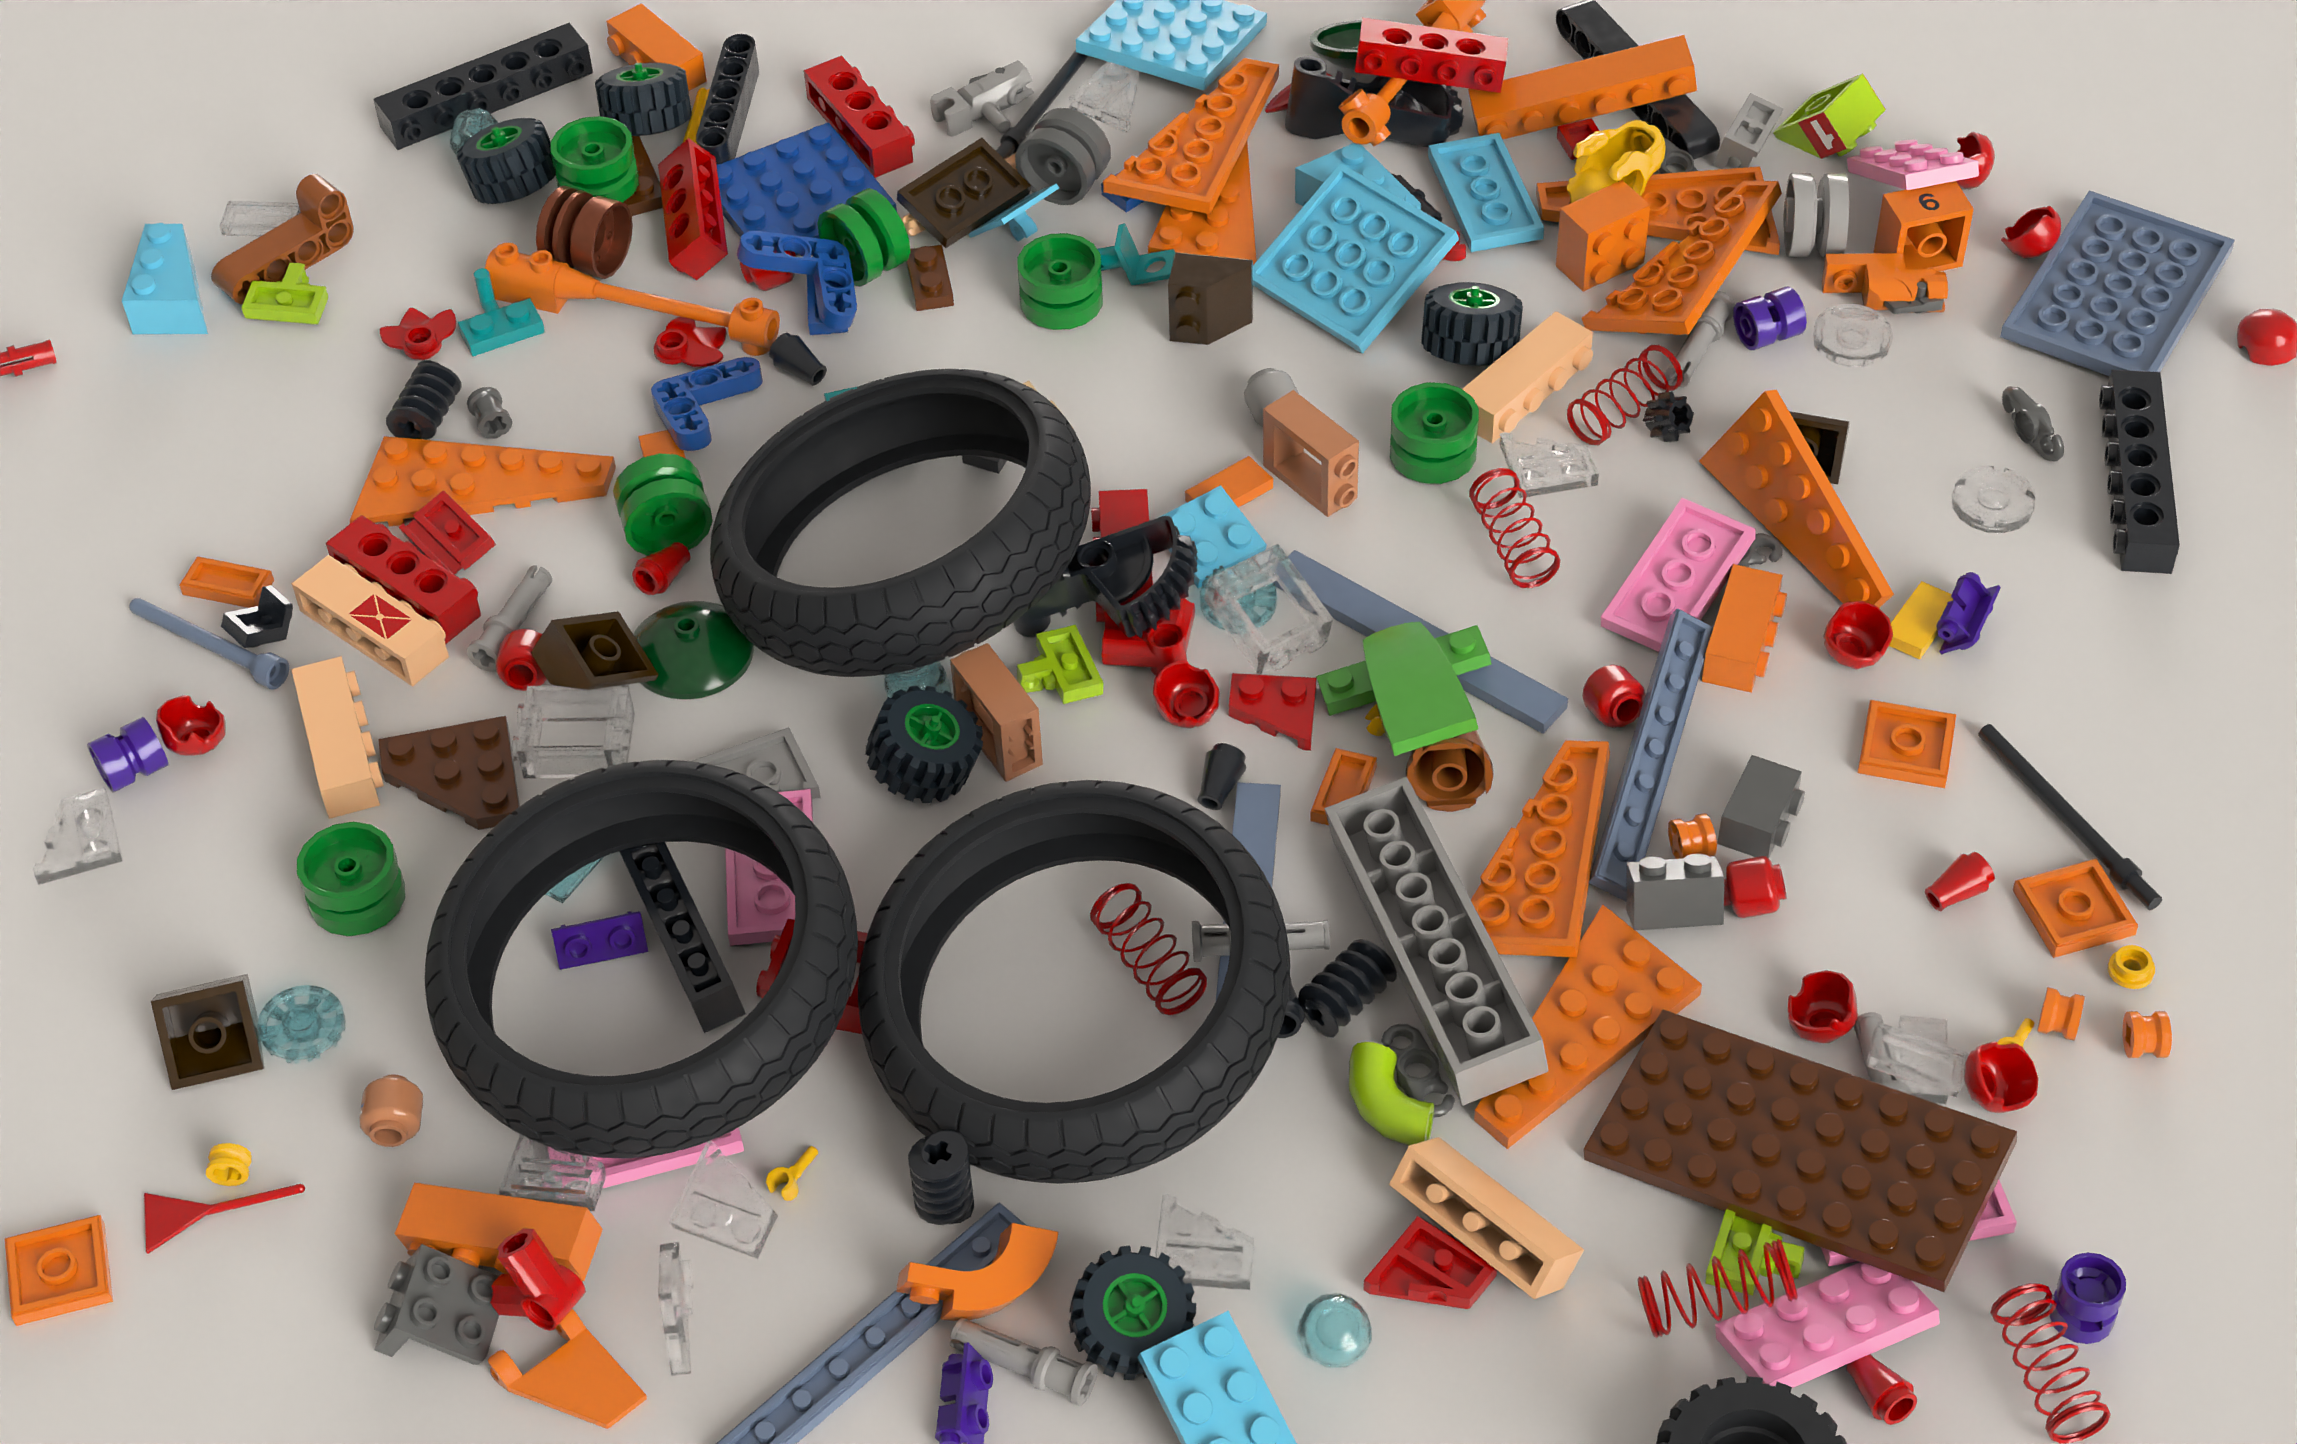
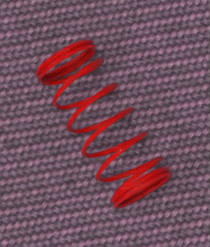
M1650 345L1640 353L1639 358H1632L1626 363L1624 368L1615 370L1610 379H1603L1597 384L1595 389H1589L1583 393L1581 399H1575L1569 403L1567 419L1574 433L1582 441L1598 446L1610 438L1611 426L1618 429L1625 427V415L1630 418H1637L1641 411L1640 405L1648 408L1647 404H1643L1637 399L1630 389L1626 378L1627 372L1639 377L1650 391L1652 400H1655L1654 395L1658 396L1659 393L1655 392L1643 377L1641 361L1646 375L1657 387L1666 390L1665 392H1669L1681 386L1683 381L1682 369L1674 354L1660 345ZM1649 351L1661 352L1669 358L1677 373V381L1674 386L1669 385L1661 369L1647 359ZM1638 361L1639 373L1628 369L1629 365ZM1649 364L1661 374L1665 384L1654 375ZM1619 372H1624L1625 384L1614 380L1615 375ZM1609 382L1611 395L1599 390L1600 386ZM1612 382L1621 385L1629 392L1637 404L1636 414H1628L1622 409L1614 397ZM1590 393H1595L1596 406L1585 400L1586 396ZM1598 393L1610 398L1620 410L1623 417L1621 425H1615L1607 419L1599 406ZM1575 404H1580L1584 423L1592 434L1600 438V440H1593L1580 430L1573 417L1572 410ZM1583 406L1587 407L1598 419L1602 428V436L1596 433L1589 425Z
M1507 468L1489 470L1473 482L1469 491V497L1477 513L1481 515L1484 527L1489 530L1491 541L1497 545V553L1504 560V567L1513 584L1520 588L1538 587L1555 576L1560 568L1561 559L1557 552L1550 548L1551 540L1549 536L1541 533L1543 526L1541 521L1533 518L1535 509L1531 504L1526 503L1527 494L1524 489L1519 488L1520 480L1516 473ZM1509 475L1515 479L1514 487L1499 491L1487 503L1478 502L1480 490L1494 478ZM1511 490L1506 497L1491 503L1500 494ZM1517 491L1522 493V503L1509 505L1496 516L1485 513L1486 509L1498 508L1508 503L1516 495ZM1523 505L1530 508L1531 514L1529 518L1515 521L1504 531L1493 529L1498 518L1514 514ZM1515 506H1518V507H1517L1516 509H1514L1513 511L1501 515L1502 513H1504V512L1507 511L1508 509L1513 508V507H1515ZM1485 517L1493 518L1490 526L1487 524ZM1526 521L1521 526L1511 529L1516 524ZM1530 521L1537 522L1539 526L1537 533L1522 537L1512 546L1501 544L1502 538L1506 533L1520 530ZM1493 532L1501 534L1498 542L1495 540ZM1538 536L1544 537L1547 541L1546 547L1532 548L1520 554L1515 560L1508 559L1514 548L1528 545ZM1530 537H1533V538H1531L1530 540H1528L1527 542H1524V543H1522V544H1519V543L1522 542L1523 540H1525V539H1527V538H1530ZM1501 548L1509 549L1506 557L1502 554ZM1544 553H1549L1555 557L1553 564L1542 573L1526 577L1515 574L1519 564L1534 561ZM1534 554H1538L1537 556H1535V557H1533V558H1530V559H1528V560H1524V559H1526V558H1528V557H1530V556H1532V555H1534ZM1545 575L1544 577L1532 582H1520L1515 579H1534Z
M1124 883L1109 888L1095 901L1090 912L1091 921L1101 934L1108 936L1109 945L1112 949L1120 952L1123 964L1133 969L1134 979L1139 984L1146 985V995L1152 1001H1155V1007L1161 1014L1174 1015L1189 1009L1204 994L1207 987V977L1200 968L1184 970L1189 962V953L1187 951L1172 953L1176 946L1177 938L1173 934L1159 936L1163 931L1164 921L1162 918L1147 919L1151 913L1152 905L1149 902L1141 901L1142 892L1135 884ZM1128 889L1136 892L1134 903L1125 908L1116 919L1104 923L1100 922L1101 911L1113 896ZM1139 905H1146L1148 907L1145 917L1136 925L1119 933H1112L1114 927L1123 924L1133 916ZM1153 921L1160 923V929L1149 941L1141 946L1125 949L1129 939L1139 928ZM1129 933L1123 942L1122 949L1116 947L1112 941V936H1121ZM1164 938H1171L1173 940L1171 948L1162 957L1146 965L1137 966L1142 955L1153 944ZM1142 949L1136 958L1135 964H1129L1125 959L1124 952H1134ZM1179 954H1183L1186 957L1182 967L1166 979L1150 982L1156 970L1165 961ZM1156 965L1149 974L1147 982L1140 979L1137 969ZM1189 976H1198L1195 983L1188 990L1175 997L1163 999L1166 992L1178 981ZM1201 980L1197 991L1184 1003L1168 1009L1161 1007V1002H1172L1189 994ZM1164 983L1156 997H1154L1150 992V986Z
M1779 1239L1777 1241L1773 1240L1772 1246L1768 1242L1764 1244L1770 1302L1756 1277L1746 1253L1739 1249L1738 1263L1744 1309L1734 1293L1720 1260L1716 1256L1712 1258L1718 1316L1706 1296L1694 1267L1688 1263L1686 1272L1692 1308V1323L1680 1303L1667 1272L1662 1270L1660 1275L1666 1311V1330L1662 1325L1656 1299L1648 1277L1645 1275L1643 1278L1639 1277L1637 1279L1638 1287L1653 1336L1658 1338V1336L1662 1337L1664 1334L1667 1336L1671 1332V1313L1667 1286L1685 1323L1690 1328H1695L1697 1309L1692 1276L1711 1316L1716 1321H1721L1723 1306L1718 1269L1737 1309L1742 1314H1747L1749 1303L1743 1260L1762 1300L1768 1307H1772L1775 1298L1769 1253L1780 1274L1788 1300L1791 1302L1793 1299L1797 1300V1290L1782 1241Z
M2029 1283L2015 1287L2001 1295L1993 1303L1990 1313L1995 1322L2004 1325L2002 1330L2004 1342L2012 1347H2016L2012 1359L2016 1366L2026 1370L2023 1380L2026 1388L2037 1393L2034 1406L2038 1412L2049 1416L2045 1429L2050 1439L2058 1443H2073L2086 1439L2100 1431L2108 1423L2111 1413L2106 1404L2098 1402L2102 1395L2099 1391L2095 1390L2083 1391L2069 1397L2054 1408L2052 1412H2047L2041 1408L2039 1399L2042 1393H2059L2072 1389L2088 1378L2090 1370L2085 1367L2071 1368L2051 1378L2041 1389H2036L2030 1385L2028 1381L2030 1371H2042L2059 1367L2072 1360L2077 1355L2079 1348L2073 1344L2059 1345L2041 1354L2030 1366L2021 1364L2017 1358L2020 1348H2035L2049 1344L2064 1335L2068 1325L2060 1321L2049 1322L2029 1332L2018 1344L2011 1342L2006 1335L2008 1326H2021L2037 1322L2050 1315L2057 1306L2056 1301L2052 1300L2053 1295L2049 1287L2046 1285ZM2042 1291L2046 1293L2044 1299L2025 1305L2010 1317L1997 1315L1999 1309L2015 1297L2030 1292ZM2050 1303H2051V1304H2052V1307H2051L2048 1311H2046L2045 1313L2041 1314L2042 1312H2044V1311L2046 1310V1308H2047V1307L2050 1305ZM2052 1326H2063V1329L2058 1334L2047 1340L2023 1344L2041 1330ZM2062 1349H2074L2071 1355L2059 1362L2034 1367L2052 1353ZM2085 1371L2083 1377L2067 1386L2047 1389L2053 1382L2068 1374ZM2092 1394L2097 1396L2091 1402L2076 1404L2062 1412H2058L2065 1405L2080 1397ZM2091 1410L2104 1411L2098 1421L2078 1432L2065 1435L2054 1433L2061 1423L2075 1415Z

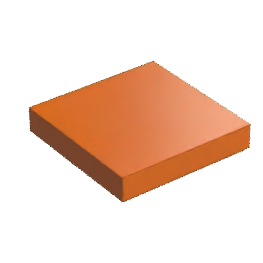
M1870 700L1858 773L1945 788L1956 714Z
M2097 858L2015 880L2013 892L2053 958L2136 935L2138 924Z
M101 1215L5 1238L11 1317L16 1326L113 1302L105 1223Z

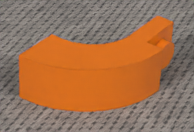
M1011 1223L1000 1234L997 1253L989 1266L976 1271H957L909 1262L899 1272L896 1292L910 1294L909 1299L911 1301L921 1304H937L939 1300H943L941 1320L958 1321L961 1317L973 1320L989 1316L1010 1305L1039 1279L1053 1256L1059 1232Z

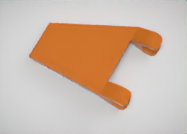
M573 1309L555 1328L560 1336L568 1342L524 1375L504 1350L497 1351L488 1359V1364L491 1367V1376L508 1392L606 1429L647 1400L643 1390L590 1333Z

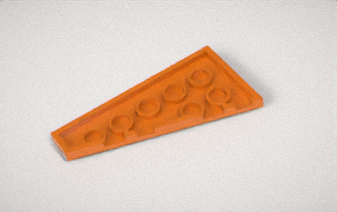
M1248 58L1242 59L1218 80V87L1209 95L1202 94L1195 100V107L1191 111L1180 113L1148 141V148L1138 157L1132 155L1124 162V169L1116 176L1110 174L1103 180L1104 192L1211 214L1279 77V64Z
M1247 141L1211 214L1166 205L1149 242L1148 254L1174 249L1177 253L1253 260V265L1255 264L1256 248Z
M1760 166L1652 174L1641 195L1650 204L1647 236L1683 241L1689 235L1687 229L1696 221L1705 222L1715 213L1714 206L1743 181H1764ZM1568 181L1537 183L1536 196L1541 220L1559 222L1560 208L1571 204V198L1567 192ZM1772 210L1745 250L1779 255L1780 241Z
M1743 181L1714 206L1715 213L1705 222L1696 221L1687 229L1689 235L1679 244L1672 241L1633 274L1634 282L1623 291L1614 290L1605 298L1607 305L1598 313L1591 310L1583 316L1584 327L1590 331L1689 335L1781 196L1782 192L1779 182Z
M1777 389L1764 391L1699 462L1843 604L1846 602L1864 601L1880 608L1894 595L1893 591Z
M384 436L349 521L352 523L363 515L374 523L388 521L389 527L404 524V519L413 518L417 511L443 490L469 515L494 512V506L515 503L516 509L531 507V501L553 498L560 503L602 497L607 495L616 469L613 456Z
M1565 740L1543 775L1541 788L1534 799H1528L1522 809L1523 816L1516 828H1510L1480 876L1481 884L1471 898V902L1498 954L1577 958L1610 758L1609 741Z
M1602 904L1579 941L1577 958L1570 957L1532 1017L1543 1039L1549 1071L1483 1097L1475 1109L1474 1121L1506 1149L1510 1148L1644 1041L1662 1009L1677 1014L1701 995L1702 983Z

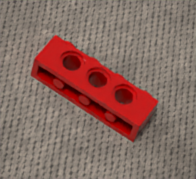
M1362 17L1355 72L1501 93L1507 62L1508 38Z
M841 55L804 70L807 99L827 123L831 124L874 178L913 163L912 146L915 145V139L911 129L907 125L903 126L897 119L893 108L890 105L886 106L881 101L873 86L867 85L857 67H852Z
M688 138L658 164L668 260L677 271L685 272L695 280H698L727 256L728 250L716 158Z
M361 515L326 542L329 556L342 564H350L364 579L371 583L377 582L385 589L387 594L396 600L406 601L416 613L427 620L433 619L439 623L446 634L445 644L482 616L477 600L478 591L471 581L466 578L460 579L448 571L439 560L429 559L420 553L411 542H403L392 535L389 529L381 523L375 524Z

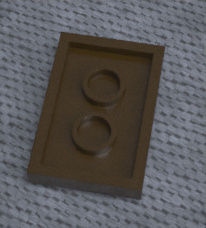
M980 138L898 190L896 200L941 245L947 248L1028 196L1031 185L983 138Z

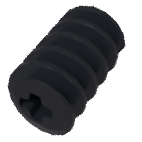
M431 360L419 362L405 384V388L400 393L399 398L394 403L392 410L386 417V425L389 431L399 438L425 440L433 438L437 432V427L443 422V416L448 413L449 406L454 402L455 395L462 388L459 377L452 370Z
M1363 939L1354 940L1347 947L1346 951H1342L1335 958V961L1330 962L1323 969V972L1316 974L1311 983L1305 984L1300 989L1298 999L1310 1024L1322 1035L1333 1038L1339 1032L1338 1026L1345 1027L1351 1021L1350 1014H1360L1363 1010V1004H1370L1375 999V993L1381 994L1387 988L1386 981L1394 982L1397 979V971L1389 955L1379 946Z
M940 1130L917 1141L908 1154L915 1210L919 1217L928 1223L936 1225L956 1224L971 1217L975 1207L968 1145L963 1136L954 1130Z

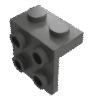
M421 1244L405 1263L399 1261L391 1274L388 1288L394 1291L390 1303L386 1302L382 1306L375 1321L374 1330L379 1331L380 1334L374 1350L393 1357L408 1339H411L473 1365L480 1364L487 1357L499 1318L498 1313L490 1303L493 1296L491 1285L499 1276Z

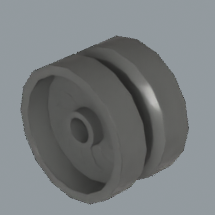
M1055 108L1041 117L1033 131L1019 145L1015 154L1016 169L1031 185L1030 190L1033 193L1057 183L1059 189L1045 197L1044 200L1058 205H1073L1084 198L1094 181L1106 169L1111 159V148L1105 133L1092 119L1079 111L1069 108Z

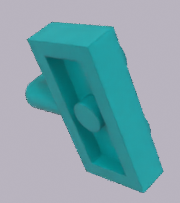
M481 268L474 272L480 304L485 313L458 322L460 334L472 357L545 333L543 321L530 298L499 308L494 297L489 271Z

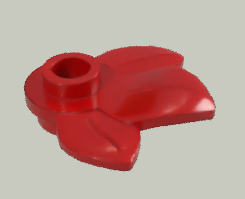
M411 307L401 319L399 326L381 327L380 336L385 345L403 350L412 359L426 360L440 351L442 341L454 333L457 321L452 309L442 311L431 319L424 313Z
M677 317L666 325V330L658 335L653 348L654 355L657 360L665 364L675 365L682 362L692 367L712 366L724 358L719 349L724 344L727 335L726 328L696 327L695 320Z

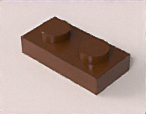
M942 245L910 249L911 252L906 265L916 311L954 306L953 292Z

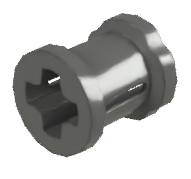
M482 387L475 390L467 400L469 412L478 420V430L483 437L488 439H496L506 434L511 429L513 423L508 411L501 406L503 402L501 394L492 387Z

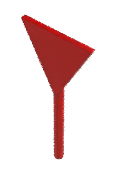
M303 1184L292 1185L212 1205L144 1193L146 1252L149 1254L206 1215L300 1194L305 1191V1186Z

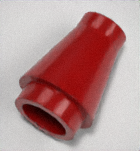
M674 542L669 547L639 559L632 572L634 583L647 595L664 593L683 566L690 561L689 550L682 543Z
M1979 853L1961 854L1931 886L1925 889V895L1936 910L1942 911L1948 906L1987 892L1989 884L1995 880V876L1989 863Z
M1872 1354L1847 1364L1846 1371L1854 1379L1874 1418L1884 1420L1887 1424L1892 1425L1903 1421L1915 1409L1917 1397L1913 1393V1385L1875 1359Z

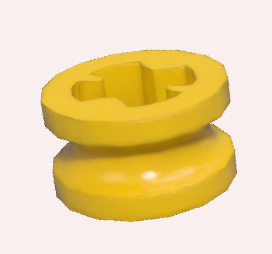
M221 1143L210 1149L208 1156L210 1162L207 1164L205 1172L207 1178L214 1183L224 1186H237L248 1180L250 1172L248 1167L252 1160L251 1152L248 1149L232 1143Z

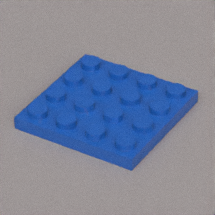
M829 122L717 165L723 216L740 238L748 231L820 238L817 226L819 215L839 203L845 204L848 198L866 188L877 190L887 198L897 211L896 203Z

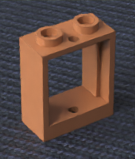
M1294 390L1263 408V466L1327 517L1341 508L1351 505L1358 497L1359 440ZM1304 449H1306V450H1307L1308 452H1310L1313 456H1315L1318 460H1320V461H1321V465H1320L1317 461H1315L1312 457H1310L1307 453H1305V452H1304Z
M985 643L950 659L954 699L956 701L962 699L968 705L966 710L974 712L978 717L976 725L982 726L983 730L981 738L983 741L982 751L1004 781L1007 782L1043 765L1039 708L991 646Z

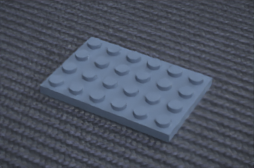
M2089 190L2003 324L2000 337L2110 376L2111 370L2161 372L2231 254L2235 240Z

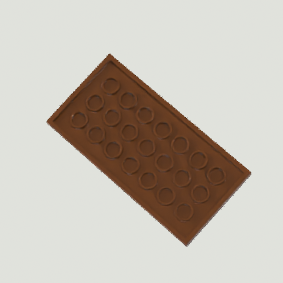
M1662 1009L1586 1143L1583 1152L1584 1160L1721 1211L1731 1210L1735 1212V1216L1759 1225L1766 1224L1778 1232L1945 1292L2017 1143V1131Z

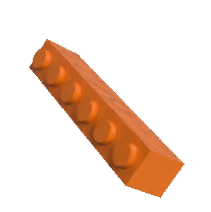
M1680 35L1505 79L1502 83L1501 93L1468 89L1478 136L1500 133L1502 139H1507L1697 91L1694 63L1685 35Z

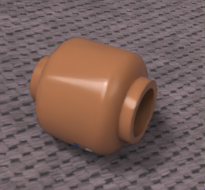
M396 1074L387 1075L369 1083L362 1095L359 1117L360 1128L378 1145L394 1147L405 1143V1141L417 1134L421 1126L423 1109L422 1091L407 1078Z

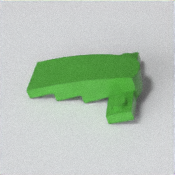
M1419 621L1391 626L1373 633L1363 639L1365 661L1316 676L1329 716L1376 701L1386 737L1390 742L1394 756L1478 730L1475 714L1457 675L1491 665L1492 663L1478 625L1434 638Z

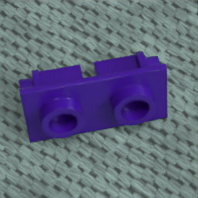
M1968 572L1958 578L1951 595L1953 601L1947 603L1936 625L1939 637L1944 640L1939 651L1941 654L1957 649L1966 650L1979 640L1980 632L1988 615L1993 610V604L2001 589L1999 585L1986 589L1981 583L1979 575L1973 572Z
M628 911L627 914L569 926L564 924L559 928L551 929L559 969L562 970L649 952L640 911L633 913Z
M969 1342L964 1343L963 1354L949 1355L948 1361L942 1365L940 1399L943 1402L955 1400V1403L939 1406L935 1438L939 1441V1444H984V1435L989 1429L987 1402L989 1389L993 1385V1372L989 1362Z

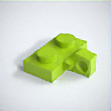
M289 263L283 281L266 282L252 280L241 308L244 317L247 319L318 324L329 296L325 286L308 284L309 277L306 275L305 264Z
M1076 624L1036 634V647L1040 656L1035 657L1034 661L1017 664V681L1026 693L1042 691L1044 688L1046 690H1054L1056 688L1063 704L1103 695V680Z
M1726 1209L1706 1270L1705 1284L1715 1286L1712 1258L1716 1256L1720 1260L1733 1290L1743 1293L1738 1263L1739 1249L1746 1253L1757 1279L1759 1275L1767 1277L1764 1244L1768 1242L1772 1246L1773 1240L1777 1241L1779 1239L1782 1241L1783 1237L1773 1233L1771 1226L1766 1224L1759 1225L1735 1216V1212ZM1782 1242L1792 1276L1798 1279L1804 1261V1247ZM1769 1253L1772 1274L1780 1275ZM1743 1260L1748 1295L1753 1296L1756 1286ZM1718 1269L1720 1287L1727 1289Z

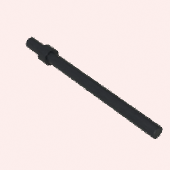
M1075 50L1017 125L1006 131L1000 139L1001 145L996 150L1004 159L1017 152L1019 145L1026 138L1027 134L1089 56L1077 53Z
M1992 724L1985 725L1979 731L1978 736L2110 870L2109 876L2121 889H2129L2148 910H2153L2162 902V897L2141 877L2142 870L2130 858H2123Z

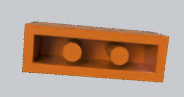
M642 3L606 21L609 34L607 44L611 52L615 56H620L629 65H634L635 63H666L681 67L686 71L688 91L707 82L703 53Z
M1733 564L1705 653L1702 682L1752 693L1756 676L1764 678L1770 653L1764 652L1765 646L1772 648L1774 646L1779 623L1773 622L1774 616L1782 618L1787 600V593L1780 592L1783 575Z

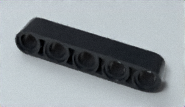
M735 34L724 41L696 135L697 144L715 156L716 165L736 157L759 75L755 40L747 34Z

